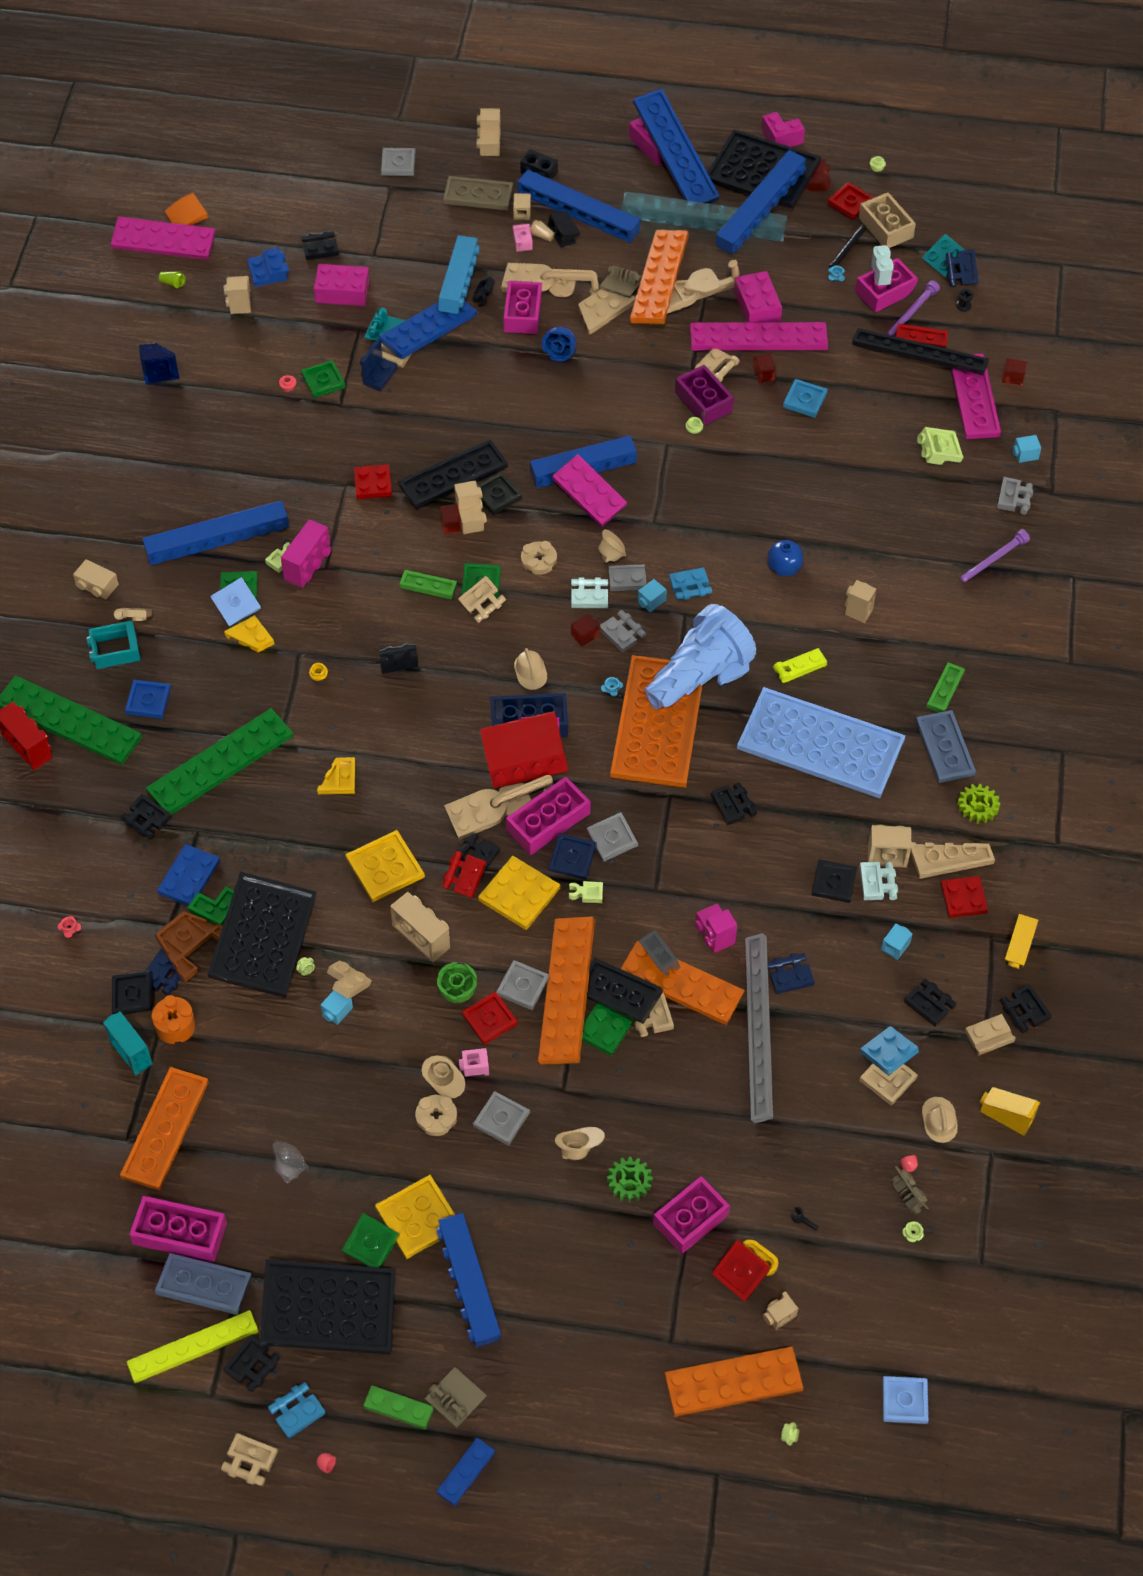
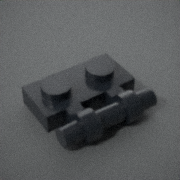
M324 230L322 233L313 234L311 232L301 236L302 242L309 241V243L303 244L306 260L339 255L336 239L329 240V238L335 237L334 231L327 232V230Z
M403 643L402 646H386V649H380L379 658L382 674L417 668L416 643Z
M740 782L733 785L735 789L733 791L729 785L711 791V797L727 825L745 819L744 812H748L750 817L757 814L753 801L749 800L748 792L745 787H742ZM736 798L741 799L742 804H739Z
M141 794L129 806L130 811L133 812L130 816L126 813L121 816V820L125 822V825L129 828L133 827L138 831L139 835L142 837L146 836L150 840L155 835L150 829L154 827L160 830L172 818L171 813L144 794ZM141 818L146 822L142 825L137 820Z
M473 832L470 837H466L463 842L464 845L457 851L463 853L460 859L465 862L466 854L470 849L474 851L471 856L486 861L484 874L500 852V847L486 839H483L478 844L476 840L479 836Z
M924 979L921 986L925 990L917 986L905 998L904 1003L936 1027L948 1015L949 1010L944 1006L947 1005L953 1010L957 1003L952 1000V996L948 993L944 994L939 990L938 985L934 982L930 983L927 979ZM933 994L935 997H937V998L939 999V1001L935 1000V999H934L932 996H930V995Z
M1030 984L1012 993L1013 1001L1010 1002L1007 997H1003L1000 1000L1003 1010L1006 1014L1010 1015L1015 1028H1019L1021 1033L1029 1030L1025 1023L1030 1022L1034 1028L1050 1020L1052 1017ZM1020 1007L1024 1015L1020 1016L1015 1009Z
M250 1335L223 1368V1371L240 1384L248 1378L250 1382L246 1389L253 1393L257 1387L264 1383L263 1379L266 1375L276 1368V1363L280 1357L273 1353L270 1358H267L265 1354L269 1350L268 1347L259 1345V1340ZM260 1362L263 1366L255 1374L252 1370Z

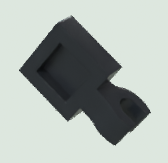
M492 277L480 281L474 292L475 295L472 300L479 299V307L486 304V295L490 294L493 290L492 286L495 280Z

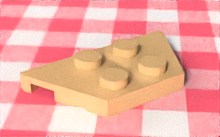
M601 288L580 302L578 309L584 324H586L587 333L591 335L632 307L636 296H622L620 293L609 292Z

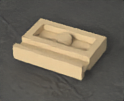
M1002 1014L965 1028V1033L972 1046L976 1049L978 1056L1015 1041V1036L1012 1035L1011 1029Z

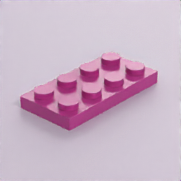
M576 455L552 476V479L601 527L627 506V502L579 455Z

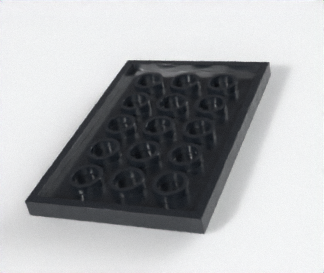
M733 129L707 173L712 183L751 195L784 155L791 150L806 158V170L803 175L797 178L796 183L789 187L786 195L779 199L778 204L793 209L821 163V156Z
M240 872L207 978L286 998L317 892Z
M266 1259L259 1345L390 1355L395 1269Z

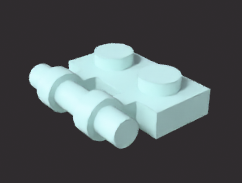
M584 577L572 579L571 586H579V589H571V608H608V589H601V586L608 587V579H601V577H595V579H584ZM584 586H595V589H584Z
M861 862L859 867L863 899L883 900L884 893H888L890 900H896L898 886L895 884L896 871L893 869V864L888 862L885 864V868H880V862ZM882 877L887 879V884L882 883Z

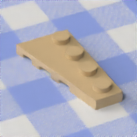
M911 842L910 854L919 879L991 865L995 862L989 844L964 843L963 845H953V843H945V845H934V843H925V845Z

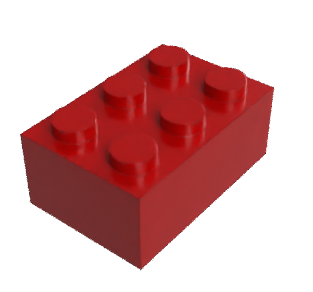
M11 702L0 709V733L34 771L52 759L50 752L52 748L47 742L49 738L43 730L40 731L37 728L38 726L33 718L29 719L26 716L27 714L22 706L18 707L14 702Z

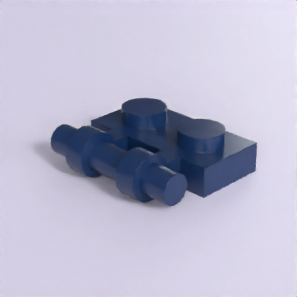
M974 249L956 252L957 258H953L952 252L946 253L945 266L948 269L947 281H949L950 287L957 286L956 279H960L961 286L979 283ZM955 264H958L959 273H955Z
M160 949L146 971L150 970L153 972V990L158 992L161 986H163L162 993L168 996L178 986L177 982L180 976L164 951ZM173 972L174 974L172 975V977L170 979H167L169 974Z
M805 953L790 954V957L782 959L777 957L773 958V961L768 962V970L774 968L776 970L775 973L770 974L776 995L814 985L815 981L809 964L800 965V962L807 960ZM792 964V969L783 970V966Z

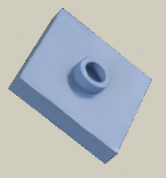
M242 577L210 596L230 628L261 609V606Z
M883 1376V1422L928 1424L927 1378Z

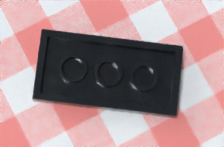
M594 958L589 968L587 999L644 1024L664 992L663 988Z

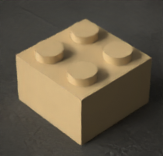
M872 825L868 842V862H880V866H885L886 863L891 862L893 867L907 868L911 852V827Z

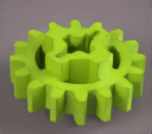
M971 784L970 789L965 787L964 792L960 793L957 803L959 805V812L963 811L962 817L968 816L970 822L975 819L976 824H979L980 820L984 823H987V819L993 820L994 815L997 816L1000 802H998L999 796H994L995 790L989 791V786L982 788L981 784L978 787Z

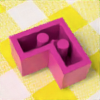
M778 112L762 116L761 131L767 140L789 147L803 144L805 128L799 118L783 122Z
M717 903L696 912L695 927L698 932H702L706 946L708 948L711 947L714 953L735 944L737 923L728 909L722 911Z

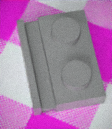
M645 564L609 566L610 591L640 590L647 584Z

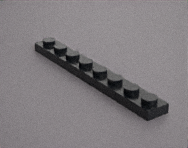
M860 328L857 329L852 340V345L979 375H984L989 363V358Z

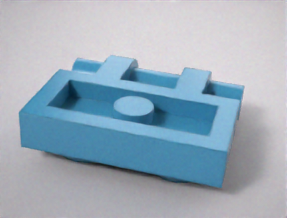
M704 567L669 574L672 590L677 592L675 593L676 600H688L694 596L704 597L705 594L712 593L711 586L705 587L709 585V581Z
M306 1382L299 1386L295 1385L291 1388V1392L282 1398L279 1396L274 1400L273 1404L268 1406L272 1415L278 1410L282 1413L281 1416L276 1418V1422L288 1439L326 1414L314 1394L306 1399L303 1396V1393L309 1390ZM297 1399L299 1403L288 1410L286 1405Z

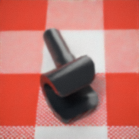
M795 1207V1212L800 1215L794 1216L791 1214L792 1221L794 1223L802 1222L817 1231L819 1226L808 1220L800 1207Z

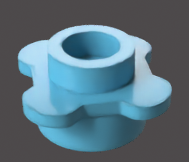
M836 265L828 270L830 273L828 279L830 281L845 280V270L841 266Z
M615 677L607 678L605 684L601 686L602 692H607L613 697L617 696L619 689L623 688L622 682H619Z

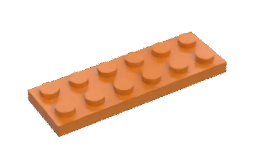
M637 941L621 967L622 970L662 987L666 998L727 1026L745 990L678 960L680 968L678 970L671 968L668 971L669 975L666 976L659 970L640 942Z
M173 1067L169 1068L122 1169L121 1179L160 1191L209 1084L208 1078Z
M793 1347L665 1372L674 1417L803 1391Z

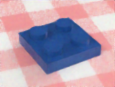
M133 680L125 713L127 715L163 719L171 685Z

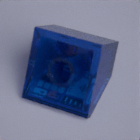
M157 343L139 345L145 384L180 379L175 353Z

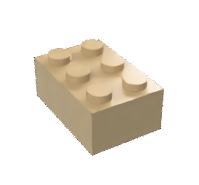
M888 192L861 203L859 219L882 246L887 245L891 248L914 237L916 223Z
M406 892L390 906L392 926L432 962L436 961L450 949L449 926L445 921H440L430 908L424 907L417 896H412L409 892Z

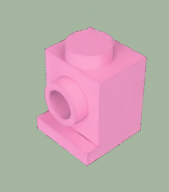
M514 225L513 239L516 252L533 250L530 225Z
M486 1048L462 1051V1059H459L460 1071H464L465 1077L485 1074V1076L489 1075Z

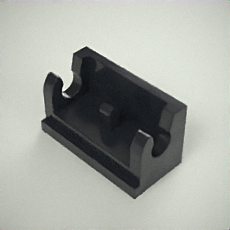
M567 211L550 213L547 227L555 233L554 238L559 246L564 248V246L575 244V239H570L578 237L580 231Z

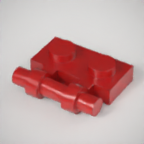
M455 850L453 857L449 860L450 866L446 874L444 873L442 878L444 881L441 887L449 890L451 883L456 884L453 890L455 893L473 899L487 862L467 855L465 862L460 860L463 853ZM457 867H460L462 870L459 877L456 878L454 874Z

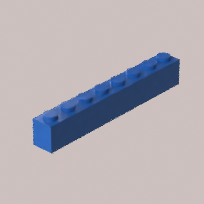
M789 150L716 234V246L730 254L739 250L743 241L748 239L752 231L759 227L761 220L769 215L772 207H775L779 199L786 195L789 187L793 186L797 178L804 174L806 158Z
M527 170L518 181V194H531V200L558 212L567 211L570 217L628 243H631L640 232L641 219L530 170Z
M281 500L142 539L149 564L153 565L267 533L281 531L289 528V523Z

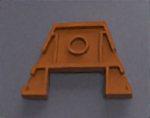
M183 911L155 933V939L181 980L186 983L198 973V968L186 958L211 937L218 941L223 926L219 924L215 926L207 923L206 919Z

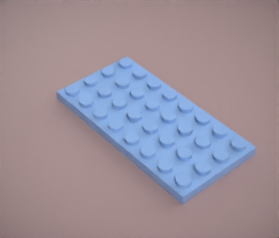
M763 687L737 744V749L880 799L906 735Z

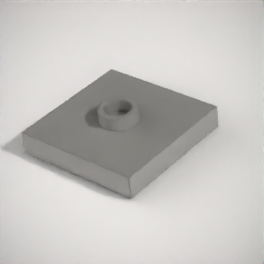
M383 148L381 175L414 176L415 148Z
M622 812L586 828L591 840L597 842L596 849L603 862L638 846V842Z
M513 960L496 993L499 997L533 1011L548 983L550 975Z
M494 1091L474 1121L473 1127L509 1146L530 1114V1110Z

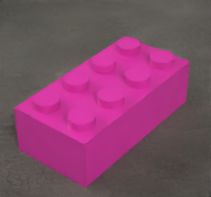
M564 777L506 817V830L531 856L557 838L559 833H564L590 814L591 802L567 777Z
M143 1196L130 1232V1238L133 1245L215 1263L226 1230L227 1220L224 1213Z

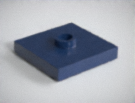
M559 833L548 868L549 871L587 880L597 842Z

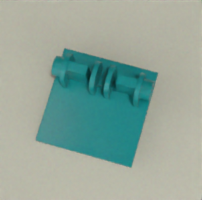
M944 234L922 259L946 277L948 275V269L945 266L946 253L952 252L953 258H957L956 252L963 251L964 249Z
M382 307L375 313L364 338L376 341L381 334L406 320L387 316V310Z

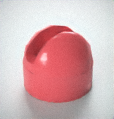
M916 1155L900 1159L902 1168L907 1172H913L918 1166Z
M322 1453L317 1458V1466L325 1473H329L336 1463V1457L329 1453Z

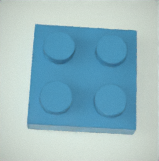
M795 379L783 403V408L816 418L828 389Z
M891 1026L860 1048L863 1056L888 1075L919 1053L918 1047Z

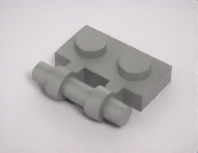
M1004 477L997 508L1015 512L1017 506L1021 509L1020 513L1026 515L1031 506L1030 498L1033 496V485L1027 483L1025 487L1020 486L1021 480ZM1018 494L1022 495L1023 499L1018 498Z
M620 610L617 615L621 619L617 621L614 617H611L599 625V631L624 653L637 644V639L635 638L637 635L643 639L647 633L639 623L636 624L632 620V616L629 613ZM628 625L631 630L628 631L624 626Z

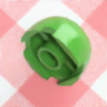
M452 962L445 965L439 971L437 988L446 1001L463 1003L474 995L477 989V975L468 964L464 963L462 965L458 964V962Z

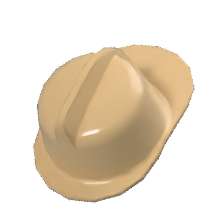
M603 530V539L598 547L605 563L609 561L616 562L622 556H626L622 541L611 531Z
M525 648L524 652L516 658L514 668L521 686L529 690H537L546 683L547 672L540 655L535 651Z
M436 1055L424 1061L422 1065L423 1077L440 1095L456 1098L463 1093L466 1085L465 1078L450 1058Z
M942 1097L929 1098L922 1107L926 1133L936 1142H949L955 1137L958 1128L955 1109L948 1100Z
M584 1127L558 1134L555 1138V1143L561 1148L563 1159L579 1160L586 1157L590 1148L602 1143L605 1135L597 1127Z

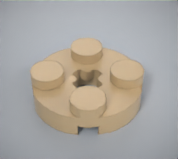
M549 541L532 542L523 546L521 564L525 570L528 569L533 574L542 575L550 572L552 567L556 565L557 552ZM542 556V560H538V558L535 557Z
M431 1095L424 1097L419 1101V1105L416 1108L417 1125L428 1135H444L456 1124V1106L448 1096ZM438 1111L442 1115L438 1119H434V1116H431V1114Z

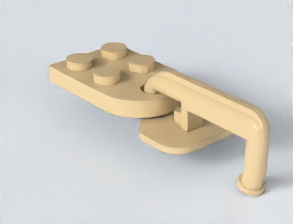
M731 260L728 263L729 268H731L732 277L720 281L713 270L708 268L693 272L688 280L676 281L667 313L690 306L697 299L733 288L735 277L739 276L738 262Z
M508 263L501 286L502 292H507L508 280L542 282V292L548 290L555 297H568L572 295L576 281H590L591 294L599 290L597 274L594 271L551 269L544 264Z
M546 775L526 784L520 782L501 787L499 792L492 789H484L444 805L458 839H464L473 832L478 833L499 824L505 816L511 815L531 801L529 793L543 787L545 791L553 786V778L551 775Z

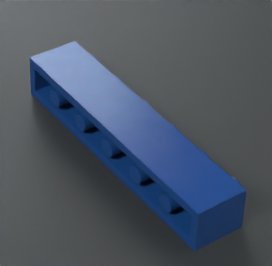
M626 436L530 461V474L536 488L545 487L556 483L552 476L576 455H579L598 473L636 463L637 450L631 436Z
M460 1213L438 1220L439 1227L436 1228L438 1239L444 1242L445 1247L442 1248L445 1261L449 1260L451 1265L448 1268L451 1281L455 1280L457 1288H454L457 1301L461 1300L463 1308L460 1311L463 1321H468L470 1329H467L469 1341H474L475 1347L501 1340L499 1326L464 1214Z

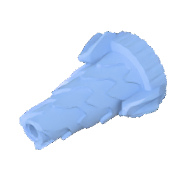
M710 604L694 618V628L690 629L686 634L683 643L671 657V661L656 674L654 681L644 689L654 709L657 710L673 705L685 694L689 695L699 685L702 686L717 675V683L723 685L742 677L749 671V663L756 655V644L747 627L744 626L743 622L735 614L723 606Z

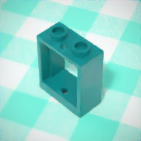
M133 620L88 629L90 636L86 637L88 648L92 647L89 655L91 663L95 662L96 669L141 661ZM128 637L130 649L103 655L98 654L97 642Z
M121 1011L110 1015L103 1022L109 1042L135 1076L153 1064L147 1045Z

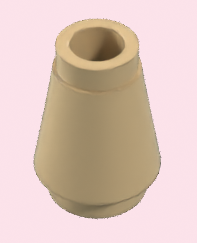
M535 220L530 227L532 235L549 242L555 236V233L542 221Z

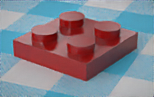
M847 182L828 199V205L854 220L859 215L861 203L869 201L874 197Z
M389 464L354 467L357 499L392 496Z
M980 876L941 880L940 885L948 918L987 914L988 907Z
M496 991L462 1011V1016L483 1045L518 1025V1021Z
M737 1240L711 1274L743 1301H747L772 1266L742 1241Z

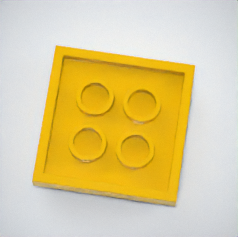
M398 830L345 854L346 860L372 902L425 878L423 870Z
M512 856L478 896V901L527 930L560 890V884L515 856Z
M431 1175L375 1205L385 1225L400 1234L396 1243L406 1260L441 1241L436 1233V1228L439 1227L438 1220L455 1215Z

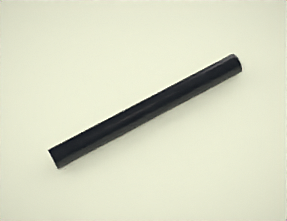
M861 224L829 265V268L838 266L867 229L866 225Z

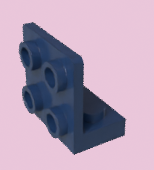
M379 339L370 345L369 351L360 360L363 385L380 392L398 369L396 363L382 358L381 340Z

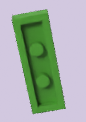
M404 570L399 585L402 589L452 600L457 588V581Z
M949 662L947 663L926 708L938 713L946 711L964 675V668Z
M371 1386L363 1405L364 1409L426 1430L434 1410L433 1406L375 1386Z

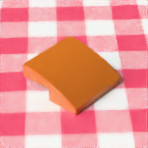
M194 193L179 199L165 211L169 221L175 224L193 226L194 223L208 218L207 212Z

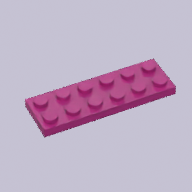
M118 217L111 247L209 260L216 232L215 228Z
M972 354L984 357V354ZM950 368L965 439L1000 437L1001 430L987 368L984 375Z

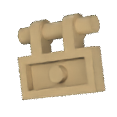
M485 576L459 597L458 601L470 614L477 610L478 614L474 619L479 623L483 619L486 620L492 611L498 610L506 599L503 595H500L497 599L495 598L494 594L498 592V589ZM489 599L491 604L483 609L481 605Z
M120 608L114 612V617L118 620L132 617L133 621H144L147 617L152 616V609Z
M664 992L644 1024L635 1022L636 1030L639 1031L641 1037L648 1035V1027H652L654 1034L674 1029Z
M236 1433L227 1453L229 1457L234 1458L232 1464L224 1462L221 1470L227 1472L231 1477L236 1478L237 1476L245 1479L251 1485L258 1484L263 1486L266 1478L258 1475L260 1469L267 1472L270 1471L278 1450ZM242 1462L252 1465L251 1471L240 1468Z

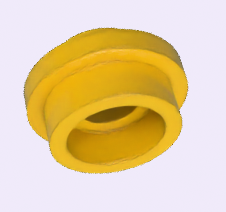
M322 663L313 664L309 670L310 677L316 681L325 679L328 675L327 667Z

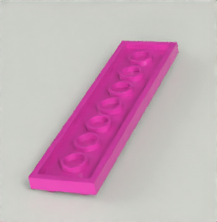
M826 322L690 323L691 350H828Z

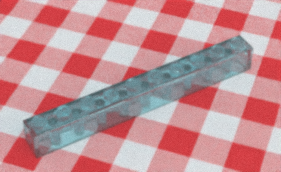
M625 191L622 202L623 212L643 221L719 232L739 209ZM769 213L766 218L764 217L761 220L759 227L752 231L750 237L783 242L787 226V216Z

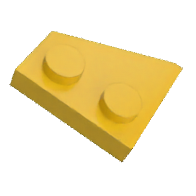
M255 615L224 631L226 638H234L238 640L239 644L248 646L258 653L274 645L273 638Z
M355 757L335 758L332 768L325 775V780L317 788L318 794H355Z

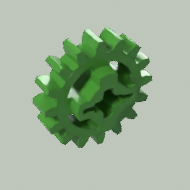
M629 1156L628 1161L621 1158L620 1164L614 1162V1169L609 1168V1176H607V1182H609L608 1189L613 1190L614 1197L619 1194L620 1201L628 1198V1203H631L632 1198H635L638 1202L640 1195L646 1197V1190L651 1191V1183H653L651 1169L646 1170V1162L642 1165L640 1164V1158H637L635 1162L632 1161L631 1156ZM617 1175L619 1176V1179H620L618 1184H617V1182H616V1177H617ZM641 1176L644 1178L643 1184H641Z

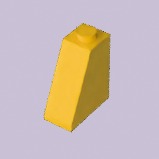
M1019 914L1004 960L1008 962L1007 966L1019 969L1020 966L1024 967L1038 919Z
M992 1087L990 1092H985L980 1100L982 1104L980 1112L1025 1136L1035 1118L1040 1102Z

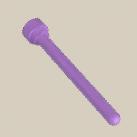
M930 280L926 284L925 292L888 331V335L894 336L897 332L898 324H905L929 296L935 295L940 290V286L936 281Z
M1023 529L1015 533L1012 541L962 575L961 581H968L1017 545H1025L1030 541L1029 534Z

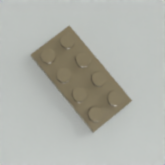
M448 176L443 204L508 211L513 182Z

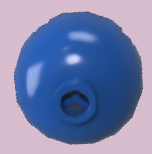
M555 326L548 330L542 338L543 351L547 352L552 360L558 362L566 361L576 350V337L567 327Z
M791 540L776 542L768 552V567L771 571L772 569L776 571L777 575L780 576L795 575L803 566V552L800 546Z

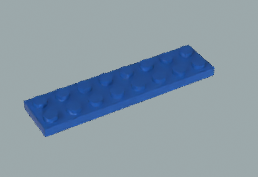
M663 89L634 98L633 104L688 208L692 210L719 200L720 196Z

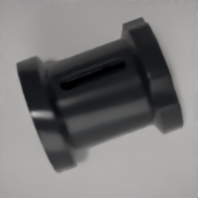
M962 289L959 291V301L956 304L959 311L967 312L971 309V300L974 296L971 290Z

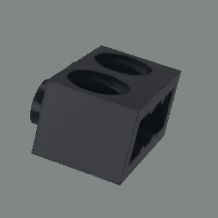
M529 149L520 160V173L525 174L527 170H530L552 180L558 173V160Z

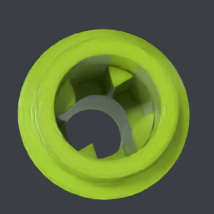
M180 271L161 272L159 274V281L179 288L183 287L185 283V275L181 274Z

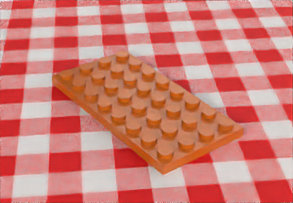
M632 655L610 778L686 788L702 686L699 685L689 695L685 694L673 705L657 710L651 706V702L644 691L654 681L656 674L671 660Z

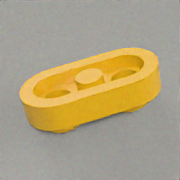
M755 1240L743 1242L772 1266L766 1276L773 1275L777 1271L778 1259L774 1254Z

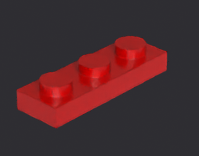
M898 324L896 337L946 348L949 331Z

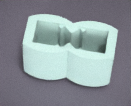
M887 245L875 246L873 250L871 266L875 272L874 280L877 285H889L891 283L893 262L890 259L891 253Z

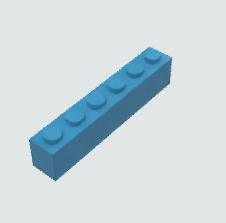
M458 235L440 292L438 311L459 314L460 307H464V297L467 296L471 276H473L474 266H476L477 262L476 255H479L480 245H477L478 238Z

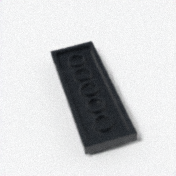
M490 439L399 480L398 486L413 507L418 509L455 492L454 484L470 481L477 482L508 468V462Z

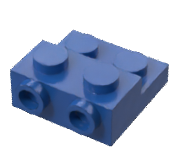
M279 247L263 250L262 256L247 258L254 287L287 280L286 273H289L287 263H283L285 255L284 251L280 252Z

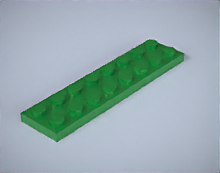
M16 675L0 694V709L14 702L18 707H23L27 714L26 716L29 719L33 718L38 727L120 765H123L142 739V733Z
M270 708L147 786L146 791L159 806L172 815L294 737L293 732L274 710Z

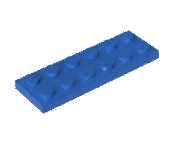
M464 301V307H460L459 314L438 311L439 302L381 334L379 340L400 359H404L477 316V310Z

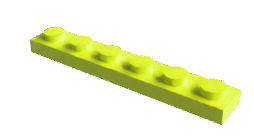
M249 1310L128 1360L127 1364L134 1383H137L258 1333V1328Z

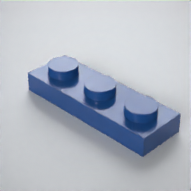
M476 1438L439 1487L437 1494L455 1507L493 1457L495 1450L479 1438Z

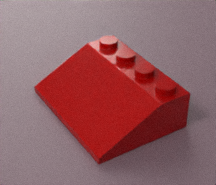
M555 711L480 729L494 789L568 771V761Z

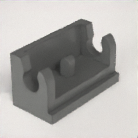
M656 930L639 940L640 944L664 975H669L668 971L671 968L675 970L680 968L677 958Z

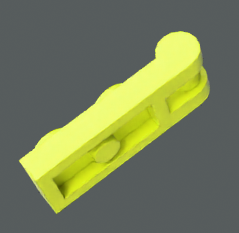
M819 648L785 662H777L774 664L773 669L775 673L779 674L781 682L785 683L827 666V660Z

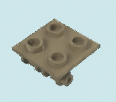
M613 265L609 266L608 273L610 274L599 285L600 288L606 291L620 293L622 296L630 297L640 286L642 276L630 270H627L625 273L624 268L621 270L620 267Z
M895 1166L901 1177L897 1175L892 1178V1185L900 1197L905 1196L902 1200L906 1202L905 1204L909 1211L916 1215L922 1211V1206L928 1209L929 1207L925 1203L928 1199L917 1186L914 1187L916 1181L912 1175L905 1169L901 1170Z
M454 1367L437 1386L433 1384L430 1387V1393L425 1397V1400L457 1428L487 1395Z

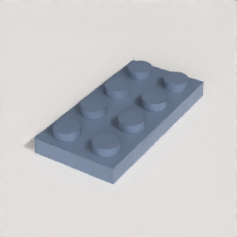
M953 711L916 717L915 722L938 783L975 776L976 770Z
M170 1253L156 1286L155 1293L156 1295L238 1315L252 1279V1274Z

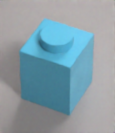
M1036 435L1016 438L1015 444L1012 446V453L1016 456L1018 463L1039 459L1041 446Z
M653 579L638 590V603L642 608H646L651 612L666 601L667 590Z
M895 924L884 938L881 950L898 960L911 943L913 933L906 927Z
M334 990L321 1004L323 1018L337 1025L353 1008L352 998L347 999Z

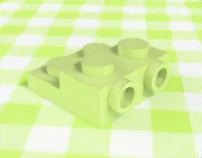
M925 427L918 435L917 442L922 446L921 455L926 459L927 463L942 465L945 460L961 462L963 460V454L955 431Z

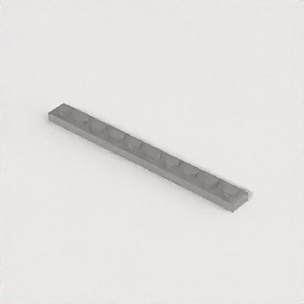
M763 933L745 938L751 1121L754 1123L773 1119L767 936Z

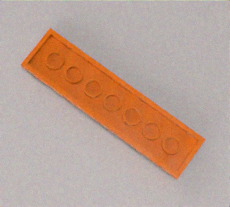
M655 231L631 313V323H665L688 241V231Z
M594 917L555 919L549 966L550 977L547 983L538 1058L540 1065L580 1063L595 927Z

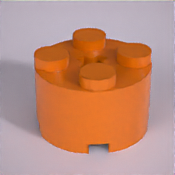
M168 995L154 1007L151 1016L157 1036L163 1042L174 1044V1042L181 1041L182 1043L193 1035L195 1031V1018L191 1005L185 999Z

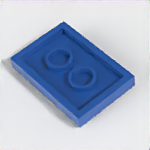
M185 844L157 889L158 894L189 906L198 892L202 893L220 863V857Z

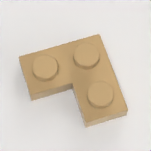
M340 960L330 965L327 971L329 975L338 980L334 983L332 989L347 999L368 988L372 981L364 973L356 971L346 962Z
M872 1064L863 1073L859 1081L892 1106L917 1079L918 1074L903 1064L888 1076Z

